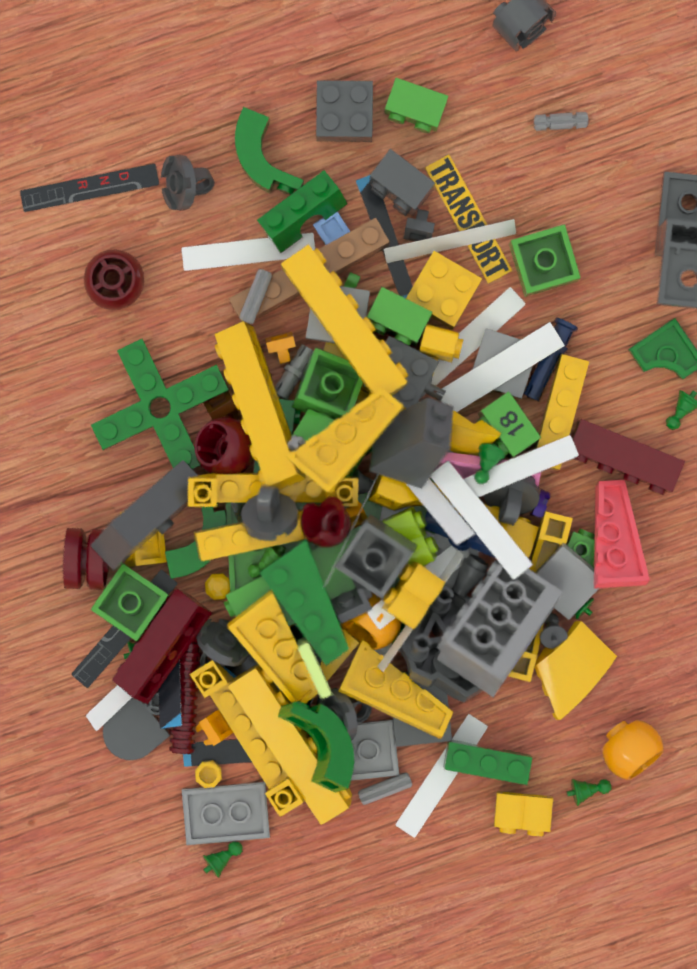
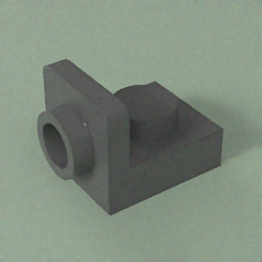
M353 579L355 589L341 593L339 596L331 599L341 624L372 610L368 601L369 598L373 597L370 590Z

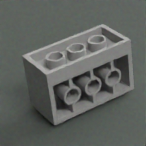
M495 560L483 582L480 581L475 588L468 604H464L456 616L457 619L454 624L450 625L442 636L441 642L437 647L440 650L437 660L494 697L553 611L563 591L530 569L525 570L517 578L513 579L501 563Z

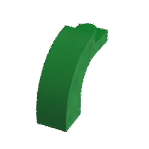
M243 107L236 125L235 147L244 172L255 185L268 193H271L273 185L277 184L279 191L291 195L304 185V180L278 170L266 161L262 153V141L270 119L265 115Z
M201 507L203 514L202 530L227 525L226 510L215 512L214 507ZM195 541L186 547L165 551L171 579L192 574L205 567L212 560H199Z
M294 701L282 706L278 717L305 730L316 744L318 761L311 781L334 793L348 789L354 770V749L350 735L340 718L323 704L309 708L305 703Z

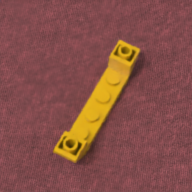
M211 473L189 477L188 507H217V503H246L249 499L258 495L263 484L258 473ZM306 474L307 479L279 490V493L290 497L294 502H323L327 497L335 496L341 500L343 506H358V477L345 476L331 494H328Z
M213 660L192 672L190 676L204 698L209 695L211 696L269 789L265 794L278 815L281 817L304 803L303 797L229 689L228 685L233 677L218 662Z

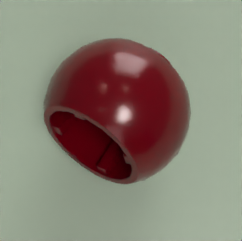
M117 249L106 250L94 256L88 263L84 273V287L87 295L96 305L104 309L120 310L130 306L139 298L144 287V272L138 260L131 254ZM120 262L126 264L127 267L121 269L117 265H109L108 263ZM100 271V273H99V281H100V282H99L98 284H96L97 274H98V272ZM116 271L120 274L119 282L116 285H108L106 283L107 274ZM126 275H132L131 287L125 293L123 288L127 281ZM105 288L110 292H118L120 297L109 298L100 293Z
M220 417L213 419L201 428L196 437L195 454L197 461L210 474L243 473L253 461L249 448L252 445L250 437L244 432L241 421L235 418Z

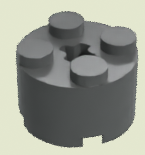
M511 0L508 4L506 2L501 3L494 10L493 14L496 18L492 26L515 51H519V45L524 49L543 34L547 29L544 23L548 19L552 22L556 17V11L546 0Z

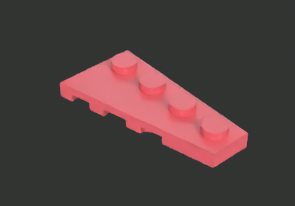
M625 480L599 481L595 486L594 588L647 585L650 578Z

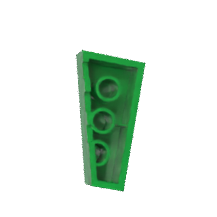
M306 539L261 571L260 574L327 666L348 651L349 646Z

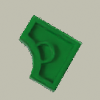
M675 318L628 349L643 372L653 368H665L675 372L683 380L697 370V349Z

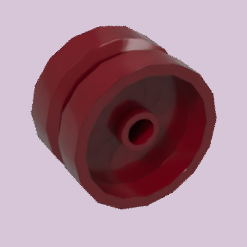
M67 528L63 552V583L65 589H80L84 583L85 572L87 585L90 590H104L106 588L110 566L91 547L92 543L104 529H92L86 546V534L82 528Z

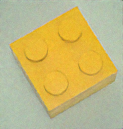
M433 251L406 299L432 311L431 317L453 330L482 278Z

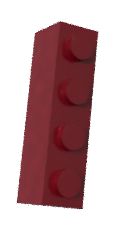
M583 419L578 421L572 436L579 454L578 457L573 458L574 460L584 464L588 460L598 464L597 469L612 474L615 470L624 474L623 480L638 485L639 481L650 485L648 490L663 496L665 491L668 493L673 492L685 463L684 460Z
M176 588L173 594L167 598L165 605L158 615L151 621L144 635L135 643L132 652L125 662L119 666L112 681L132 698L149 704L212 612L194 597Z

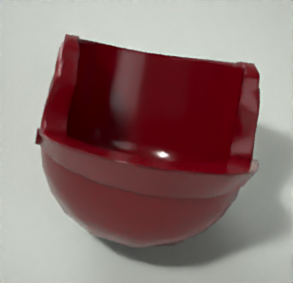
M330 496L320 505L308 503L303 507L301 529L304 537L309 542L322 548H331L341 544L349 535L351 520L339 498Z

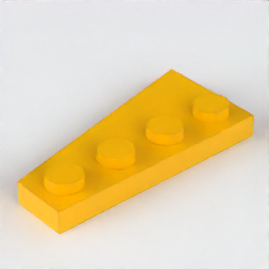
M380 388L352 408L349 413L340 419L338 418L328 428L310 438L304 445L285 457L328 494H331L403 410L404 406L383 388Z
M272 590L227 624L230 631L291 703L299 701L306 704L319 694Z
M362 639L339 688V692L441 739L453 711L427 690L419 687L406 673H402L391 663L382 672L378 665L384 656L378 654Z

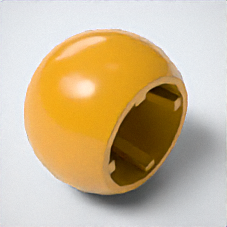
M371 592L373 597L368 599L371 608L383 599ZM366 612L341 625L359 641V644L363 639L373 650H378L390 645L396 639L402 622L395 618L382 629H378ZM383 613L376 619L378 622H381L384 616Z
M635 720L629 724L626 721L620 722L607 733L608 741L602 748L603 758L609 770L616 776L626 780H631L638 776L664 752V745L657 730L641 720Z

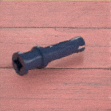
M558 317L554 320L556 323L554 329L565 346L539 361L523 393L525 396L538 402L561 354L567 353L568 348L566 346L573 332L578 330L577 326Z

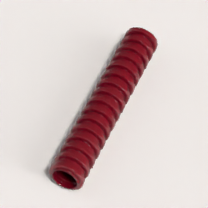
M197 636L180 658L182 725L171 729L170 733L173 734V738H170L172 746L169 747V751L176 754H191L194 752L192 744H195V740L192 737L196 734L193 727L196 726L194 718L197 717L194 710L198 707L195 704V700H198L196 692L199 691V688L196 687L190 674L197 670L200 665L198 657H201V653L199 652L200 647L196 639Z

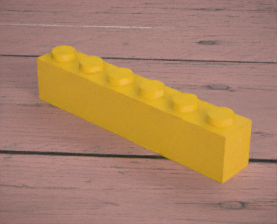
M308 244L282 262V270L370 393L373 394L380 388H383L393 396L407 386L405 378L409 376L399 362L397 364L393 363L389 357L392 351L383 339L378 342L373 335L376 329L367 317L363 319L356 311L359 305L350 293L345 296L340 289L343 283L334 271L331 273L327 271L323 265L327 261L319 249L312 250Z
M243 321L216 333L217 344H215V349L219 358L224 361L226 367L223 370L227 382L230 385L232 384L235 393L232 395V399L236 408L241 410L243 416L241 425L246 435L250 437L252 443L249 446L250 452L259 463L261 470L258 471V475L262 484L282 490L307 479L305 473L285 457L292 452L288 447V442L291 440L292 435L254 327Z
M257 663L233 678L228 685L229 689L319 823L322 825L347 810L352 802V793L349 787L346 790L334 793L311 781L318 761L316 744L305 730L278 717L281 707L290 704V701L281 690H278L273 680Z

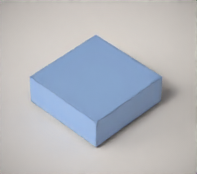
M338 212L327 220L322 218L313 224L325 245L350 232Z

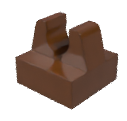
M229 391L203 403L212 420L224 417L229 413L235 419L239 418L238 409Z

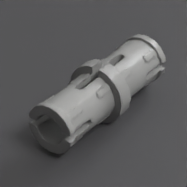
M302 344L290 364H286L284 367L285 372L275 386L277 395L282 399L288 400L299 380H302L309 358L313 353V350Z

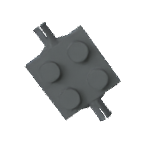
M389 336L386 344L392 351L389 357L394 364L399 362L409 375L405 378L407 386L392 397L406 409L418 403L425 394L441 401L446 390L431 384L432 375L439 361Z

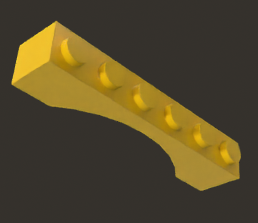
M380 474L376 478L368 499L393 511L405 507L424 506L406 483ZM434 483V485L439 489V491L444 495V497H445V498L449 501V503L451 504L450 500L446 497V495L441 491V489L437 486V484ZM485 505L524 555L529 558L539 527L532 525L531 521L524 517H518L514 526L499 522L500 507Z
M544 511L530 560L532 566L528 569L535 573L563 543H567L573 518ZM544 624L508 675L509 677L531 682Z

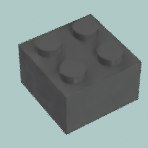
M317 81V142H372L373 81Z
M391 149L371 173L369 184L372 187L370 190L381 199L388 197L393 201V207L404 216L409 213L413 217L433 192L435 186L434 181Z
M370 514L335 568L380 598H383L414 553L417 545Z

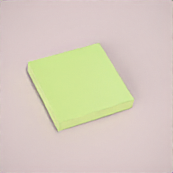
M306 637L297 640L299 652L320 697L325 698L332 695L330 686Z

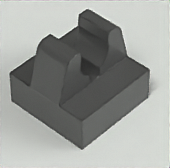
M418 209L416 219L407 218L403 239L420 241L432 238L435 223L427 222L429 211Z

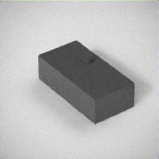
M182 460L109 523L92 543L91 547L115 570L158 531L163 535L174 524L172 519L188 505V478L198 475Z

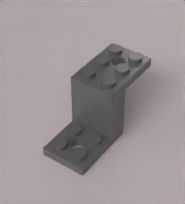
M674 172L663 173L654 255L662 256L657 305L697 309V281L692 287L685 286L681 281V275L685 271L693 272L697 278V175ZM686 195L694 197L696 200L695 209H684L681 205L682 198Z

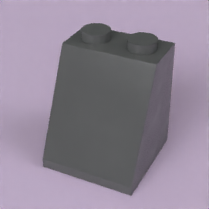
M427 397L401 411L373 443L370 471L422 489L450 450L454 406Z

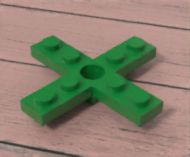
M143 339L117 350L141 401L91 424L102 450H106L154 427L173 468L182 460L192 470L201 466L196 458L195 447L179 414L229 391L218 366L210 367L166 388ZM157 398H165L170 403V412L163 418H157L151 413V404Z

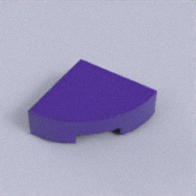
M543 489L540 490L538 505L531 511V515L538 518L544 516V511L547 509L546 505L551 496L550 492Z

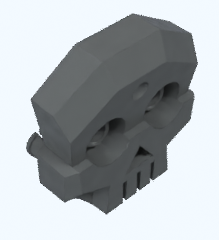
M443 586L422 620L411 631L398 651L401 652L406 661L410 679L427 688L435 685L450 697L464 703L483 692V690L438 661L437 658L440 650L437 647L445 631L450 625L454 624L459 611L465 603L468 604L471 597H462L454 592L452 588ZM431 630L434 633L435 638L428 637Z

